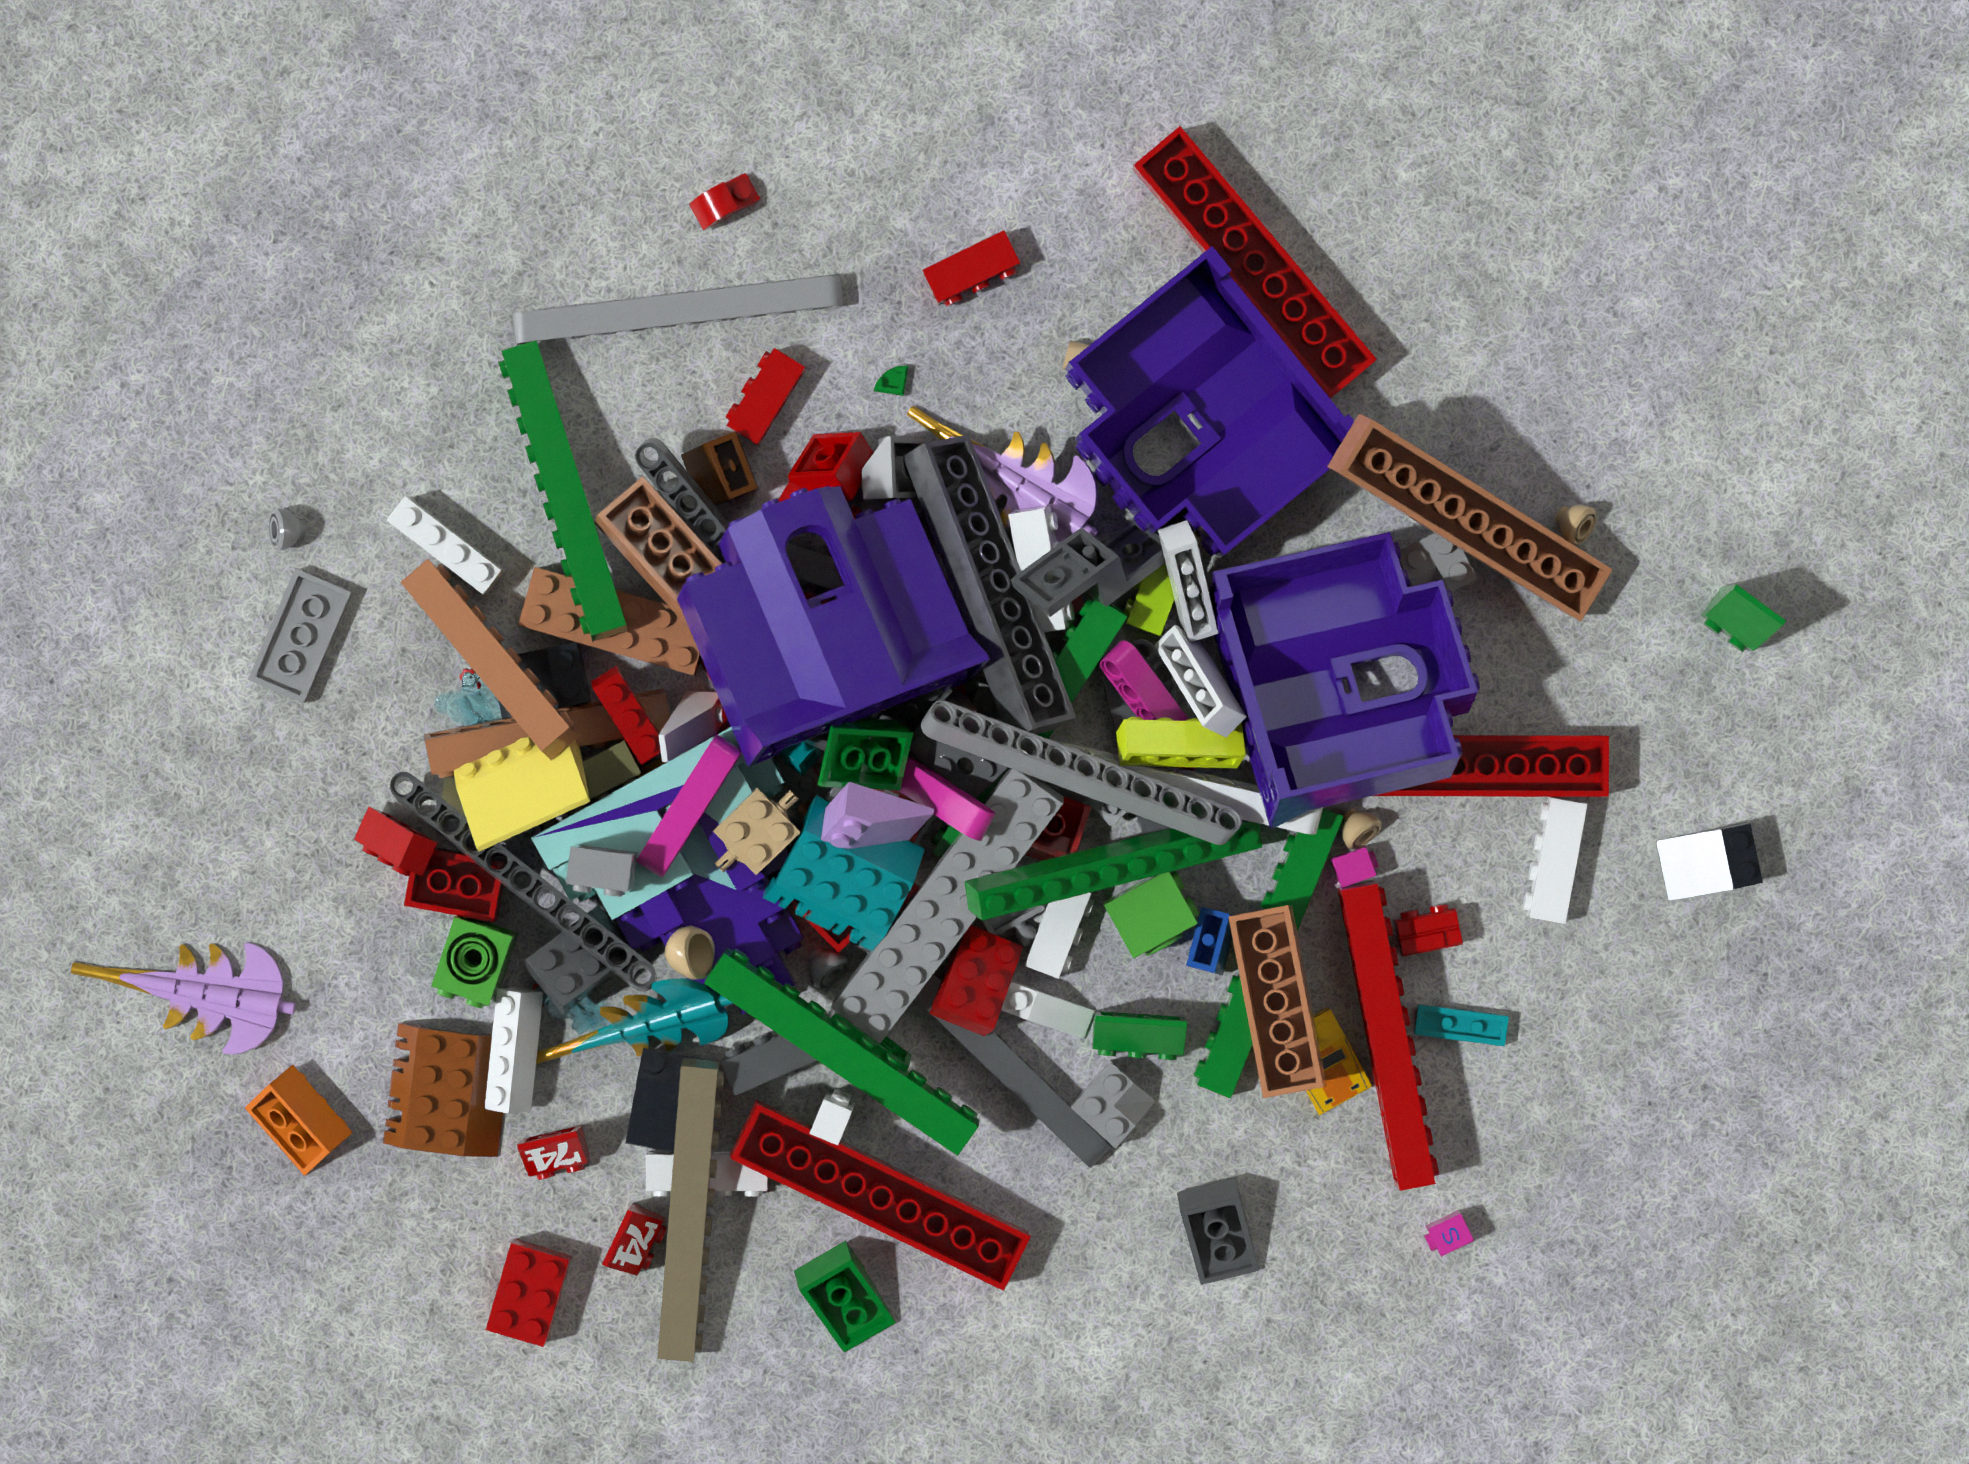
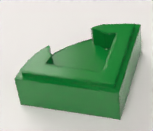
M896 366L886 371L877 380L874 392L904 396L909 366Z

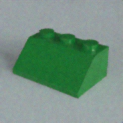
M1094 1011L1092 1049L1098 1050V1055L1116 1056V1051L1128 1052V1057L1146 1058L1147 1053L1159 1054L1158 1059L1177 1060V1055H1184L1187 1020L1185 1017Z

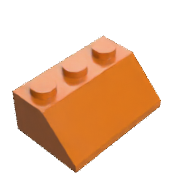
M294 1065L274 1079L245 1107L247 1112L304 1176L353 1133L348 1128L346 1122L327 1104L326 1099L318 1094L307 1081L305 1075L299 1072Z

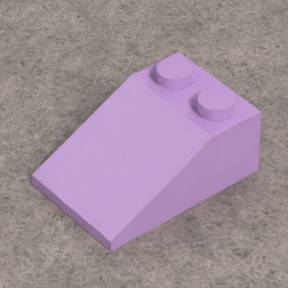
M848 782L825 808L821 840L829 842L835 847L848 849L909 840L934 814V808Z

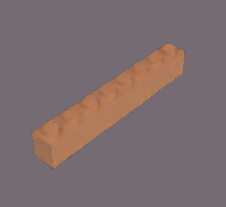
M427 559L400 583L537 747L550 760L554 759L579 737L572 728L576 723L565 710L561 713L557 711L554 706L558 701L547 689L541 692L536 686L540 682L537 676L529 668L524 671L520 667L519 663L522 659L511 646L507 650L504 648L501 642L505 639L494 626L488 629L483 623L487 617L476 605L471 608L467 604L466 600L470 597L460 585L457 584L454 587L448 580L452 576L441 563L435 566Z
M664 688L635 693L658 731L661 732L670 718ZM600 700L557 708L559 713L565 710L576 723L572 728L579 735L576 739L579 747L588 745L590 749L606 746V741L618 739L620 743L625 740ZM513 717L424 734L431 774H438L440 778L453 776V770L460 768L462 765L478 760L492 751L511 745L521 738L528 737L527 733Z

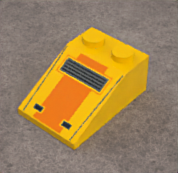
M1329 1007L1313 1015L1327 1086L1305 1090L1319 1115L1372 1087Z

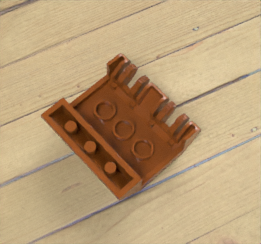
M398 1023L396 1036L407 1038V1041L396 1040L395 1047L410 1051L409 1060L406 1058L393 1059V1066L403 1068V1071L392 1070L389 1096L399 1098L400 1101L388 1100L387 1107L402 1111L401 1120L399 1118L386 1119L385 1126L395 1128L396 1131L384 1130L383 1143L403 1149L456 1156L498 1157L503 1112L485 1109L492 1034L482 1033L478 1035L423 1028V1025Z

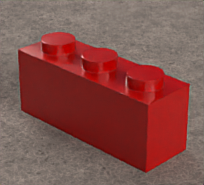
M1005 230L923 269L922 272L938 305L945 303L946 307L961 301L963 299L961 294L972 289L975 294L990 286L988 281L997 276L1004 280L1016 274V267L1020 266V261Z
M776 348L771 353L766 351L757 365V367L761 368L755 379L750 377L741 391L745 396L739 405L734 403L725 417L729 420L726 425L727 427L758 446L806 371L805 366Z
M618 666L592 680V689L640 764L642 765L661 753L659 743L660 732Z
M368 807L354 837L355 841L364 846L363 852L377 857L378 861L391 866L392 870L405 876H409L410 872L423 876L437 845L436 841L398 818L372 807Z

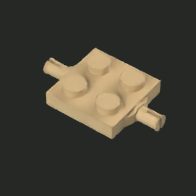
M757 787L713 830L724 842L728 850L715 862L716 866L722 865L720 870L725 872L737 859L757 875L801 833L789 820L786 813L799 798L789 790L777 803L769 799Z

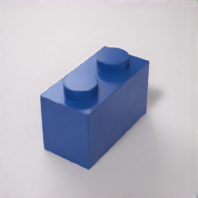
M1201 907L1186 966L1223 976L1233 939L1229 916L1234 915Z

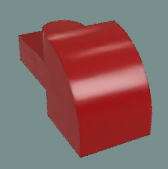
M744 173L725 183L722 182L695 198L689 206L703 231L730 218L733 214L755 204L760 200V197L749 177Z

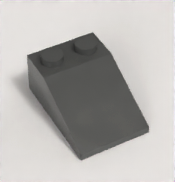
M1236 1177L1177 1192L1180 1213L1201 1285L1259 1271Z

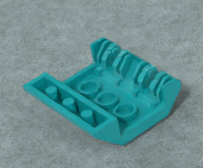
M816 795L802 820L803 830L778 876L773 874L764 891L763 898L774 904L780 899L778 906L784 909L795 898L800 901L796 907V915L802 917L807 912L806 920L827 930L833 927L832 932L837 935L841 934L850 925L854 928L850 933L849 941L857 943L860 940V946L872 951L887 934L913 886L925 849L909 840L851 849L835 847L831 843L821 840L825 808L829 805L830 801Z

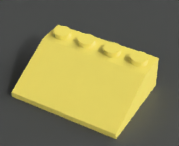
M528 736L453 770L456 789L475 846L479 852L590 802L580 747L576 740L554 759L550 760Z

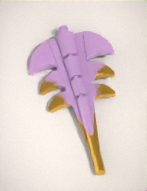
M914 405L907 413V416L931 431L940 440L963 436L937 422ZM1014 432L1009 447L1002 455L971 439L994 501L1003 494L1007 497L1006 506L1000 514L1004 527H1010L1008 514L1015 510L1050 505L1051 512H1055L1058 519V530H1055L1057 542H1062L1081 527L1096 538L1099 531L1088 524L1097 505V482L1091 468L1080 456L1076 455L1073 457L1070 473L1065 480L1056 484L1053 482L1056 463L1047 443H1041L1037 459L1030 467L1026 468L1022 466L1025 446L1020 432Z
M248 942L244 944L246 963L240 976L233 975V968L229 958L219 947L212 943L209 945V967L204 974H198L197 961L192 952L183 944L179 946L180 957L176 972L104 968L73 962L71 967V974L102 979L170 1000L169 1013L163 1024L164 1029H170L178 1025L186 1018L191 1008H196L198 1011V1021L194 1032L190 1036V1039L194 1041L214 1033L221 1026L225 1018L231 1019V1036L227 1045L223 1048V1053L241 1054L259 1047L273 1032L280 1012L293 1015L296 1008V1003L282 1000L283 977L276 961L264 949Z

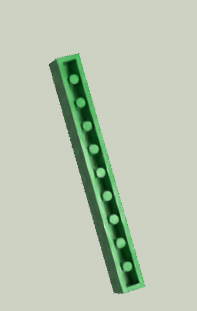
M537 341L502 350L504 360L498 361L503 379L510 378L512 388L508 389L507 392L512 407L518 406L521 417L516 418L521 436L527 434L530 445L525 446L530 464L536 462L539 473L534 474L538 491H545L548 502L543 503L548 521L554 519L557 530L552 531L556 548H563L566 559L561 560V564L566 578L572 576L575 585L574 588L570 589L574 605H581L584 616L579 617L583 634L590 633L593 642L626 632V622Z
M1088 598L1079 612L1080 615L1084 616L1078 626L1071 624L1062 638L1067 642L1061 652L1055 649L1052 654L1071 704L1128 617V614L1112 604L1105 607L1096 599L1093 601ZM1054 730L1036 735L1049 739ZM1009 768L995 779L976 799L983 803ZM950 825L947 830L941 827L931 842L936 845L932 853L941 858L960 832Z
M1323 808L1316 834L1296 832L1295 835H1288L1283 847V851L1287 852L1283 864L1277 863L1271 878L1276 880L1272 892L1266 891L1260 905L1264 909L1292 905L1297 932L1343 819L1342 815ZM1233 975L1229 982L1227 992L1231 993L1227 1005L1224 1003L1220 1005L1215 1020L1220 1021L1216 1033L1210 1031L1204 1048L1209 1050L1205 1061L1199 1059L1193 1076L1197 1077L1196 1084L1230 1099L1253 1044L1240 975Z
M1242 820L1238 831L1223 845H1216L1169 828L966 880L965 889L968 910L983 921L1262 848L1260 823Z
M726 948L706 977L704 984L958 1156L979 1127L980 1120L977 1118L978 1114L972 1108L965 1104H962L960 1107L951 1100L952 1096L940 1087H937L935 1090L926 1083L927 1079L915 1070L909 1072L900 1066L902 1062L896 1056L888 1052L884 1055L875 1049L876 1044L864 1035H861L859 1038L850 1031L851 1027L839 1018L831 1019L824 1014L826 1010L821 1005L812 1000L808 1003L799 997L800 992L787 983L783 986L774 980L775 975L763 966L757 968L749 963L750 958L736 948L733 951Z

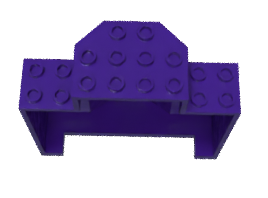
M1211 246L1069 361L1065 368L1067 371L1065 377L1075 390L1081 388L1087 395V398L1084 400L1095 414L1099 411L1102 414L1078 434L1075 439L1077 441L1075 448L1095 468L1093 475L1103 487L1108 484L1115 494L1112 498L1120 509L1124 511L1127 508L1134 516L1133 519L1144 532L1149 530L1152 534L1181 511L1184 515L1181 518L1182 522L1187 520L1192 532L1197 531L1204 539L1200 543L1211 557L1216 554L1218 558H1221L1330 469L1327 466L1353 425L1354 420L1349 414L1344 416L1232 279L1229 275L1231 268ZM1175 411L1201 444L1160 476L1149 475L1135 462L1133 446L1137 440ZM1189 414H1191L1192 417H1193V418L1197 421V423L1201 426V428H1200L1199 430H1198L1197 427L1193 424V422L1189 419V417H1188Z
M826 486L808 491L807 488L797 490L790 494L791 498L781 502L778 498L770 500L762 505V509L748 517H742L729 523V527L719 542V547L726 563L715 568L716 572L708 575L699 572L686 579L687 582L682 586L677 601L748 767L776 757L784 748L830 731V727L833 725L857 721L939 688H942L944 692L970 682L990 660L987 653L968 633L911 499L903 502L900 499L892 500L883 505L884 509L874 513L872 509H868L855 516L856 519H854L840 486ZM815 533L825 540L844 586L806 600L788 559L786 546L792 538L800 534ZM836 596L837 599L821 605L820 602Z
M1390 532L1213 572L1208 591L1218 634L1214 635V639L1229 689L1247 716L1242 721L1243 737L1270 828H1275L1309 810L1451 778L1458 760L1462 756L1460 741L1458 738L1453 737L1451 730L1453 727L1452 717L1469 713L1480 690V683L1477 674L1472 673L1470 669V650L1467 645H1463L1460 637L1462 635V625L1459 617H1454L1451 608L1454 605L1451 590L1445 588L1443 579L1409 587L1410 581L1407 570L1402 569L1399 559H1401L1399 544L1397 541L1393 542ZM1392 656H1401L1409 660L1415 667L1418 680L1417 685L1411 691L1362 702L1351 666ZM1341 679H1348L1352 693H1345Z

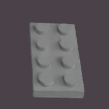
M295 568L248 680L301 703H306L353 592Z

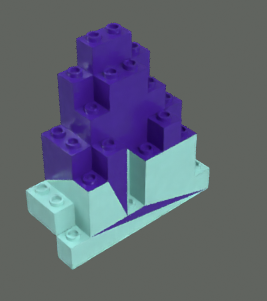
M731 727L718 734L739 747ZM714 737L531 838L549 870L553 869L568 898L571 901L578 898L581 903L598 894L612 920L615 919L633 950L640 947L643 952L660 942L659 936L666 946L667 941L675 931L691 925L704 930L712 937L715 948L712 968L726 948L732 951L736 948L745 953L750 958L748 962L755 967L763 966L775 975L774 980L783 986L785 983L791 986L796 984L779 952L784 950L787 955L802 946L800 940L804 939L805 936L788 906L785 909L778 906L780 899L774 904L763 898L764 891L772 878L770 874L773 873L778 876L791 852L789 845L757 875L737 859L725 872L720 870L722 865L717 867L715 864L728 850L724 842L713 830L757 787L768 798L784 790L782 784L786 782V779L774 758L748 767L743 754H741L663 878L636 863L633 889L625 892V895H622V897L604 895V889L593 887L591 893L573 891V885L566 884L570 847L578 844L638 852V858ZM706 977L704 979H694V981L700 982L710 991H713L712 988L704 984ZM738 1007L741 1014L746 1013L744 1010Z

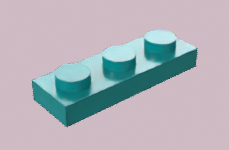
M1417 1004L1414 1034L1505 1047L1509 1016Z

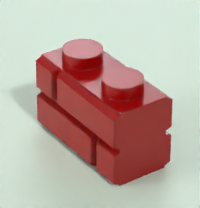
M1447 903L1430 906V912L1418 914V909L1404 911L1400 913L1401 918L1394 919L1400 952L1403 957L1463 945L1457 911L1455 908H1448Z

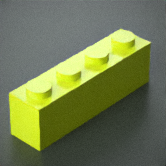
M1130 717L1124 719L1116 731L1119 766L1238 768L1246 756L1242 722L1227 737L1203 727L1198 718H1191L1186 721H1173L1167 717L1157 720H1143L1141 717Z

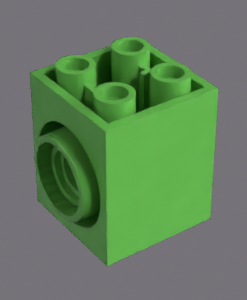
M1176 871L1148 877L1103 902L1133 959L1143 953L1149 956L1182 938L1183 931L1198 924L1195 917L1199 915V912L1190 897L1184 899L1180 890L1185 888Z
M455 916L431 987L437 988V994L454 999L458 996L467 998L466 1004L483 1009L484 1006H490L495 1003L497 988H501L519 933L479 919ZM472 949L478 950L481 953V964H477L471 959Z

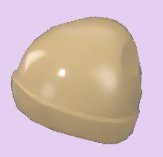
M691 925L675 931L670 936L665 947V957L669 965L677 973L691 980L704 979L710 973L715 955L712 937L704 930Z

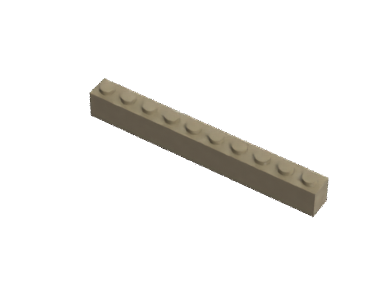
M683 1058L681 1064L657 1359L694 1362L695 1353L702 1350L703 1334H697L698 1323H704L705 1305H700V1295L706 1294L708 1276H702L703 1265L709 1264L710 1247H705V1236H711L712 1218H707L708 1207H713L715 1189H710L709 1186L710 1178H716L717 1160L712 1159V1149H718L720 1130H714L715 1119H721L722 1101H717V1089L723 1090L725 1074L724 1071H719L720 1061Z

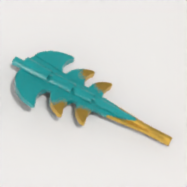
M686 978L656 981L652 983V990L662 995L667 1002L662 1003L648 995L624 996V1004L635 1010L637 1013L635 1015H631L628 1011L617 1007H600V1015L606 1018L611 1023L610 1025L565 1043L537 1051L536 1064L625 1041L634 1049L636 1056L640 1057L642 1056L643 1048L648 1049L649 1036L651 1035L662 1041L665 1051H671L681 1042L682 1028H687L694 1032L699 1038L700 1045H705L719 1039L726 1032L728 1012L724 1006L734 1003L715 990L710 991L698 981Z

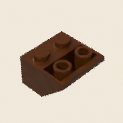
M737 432L711 440L681 454L687 472L715 506L759 490Z

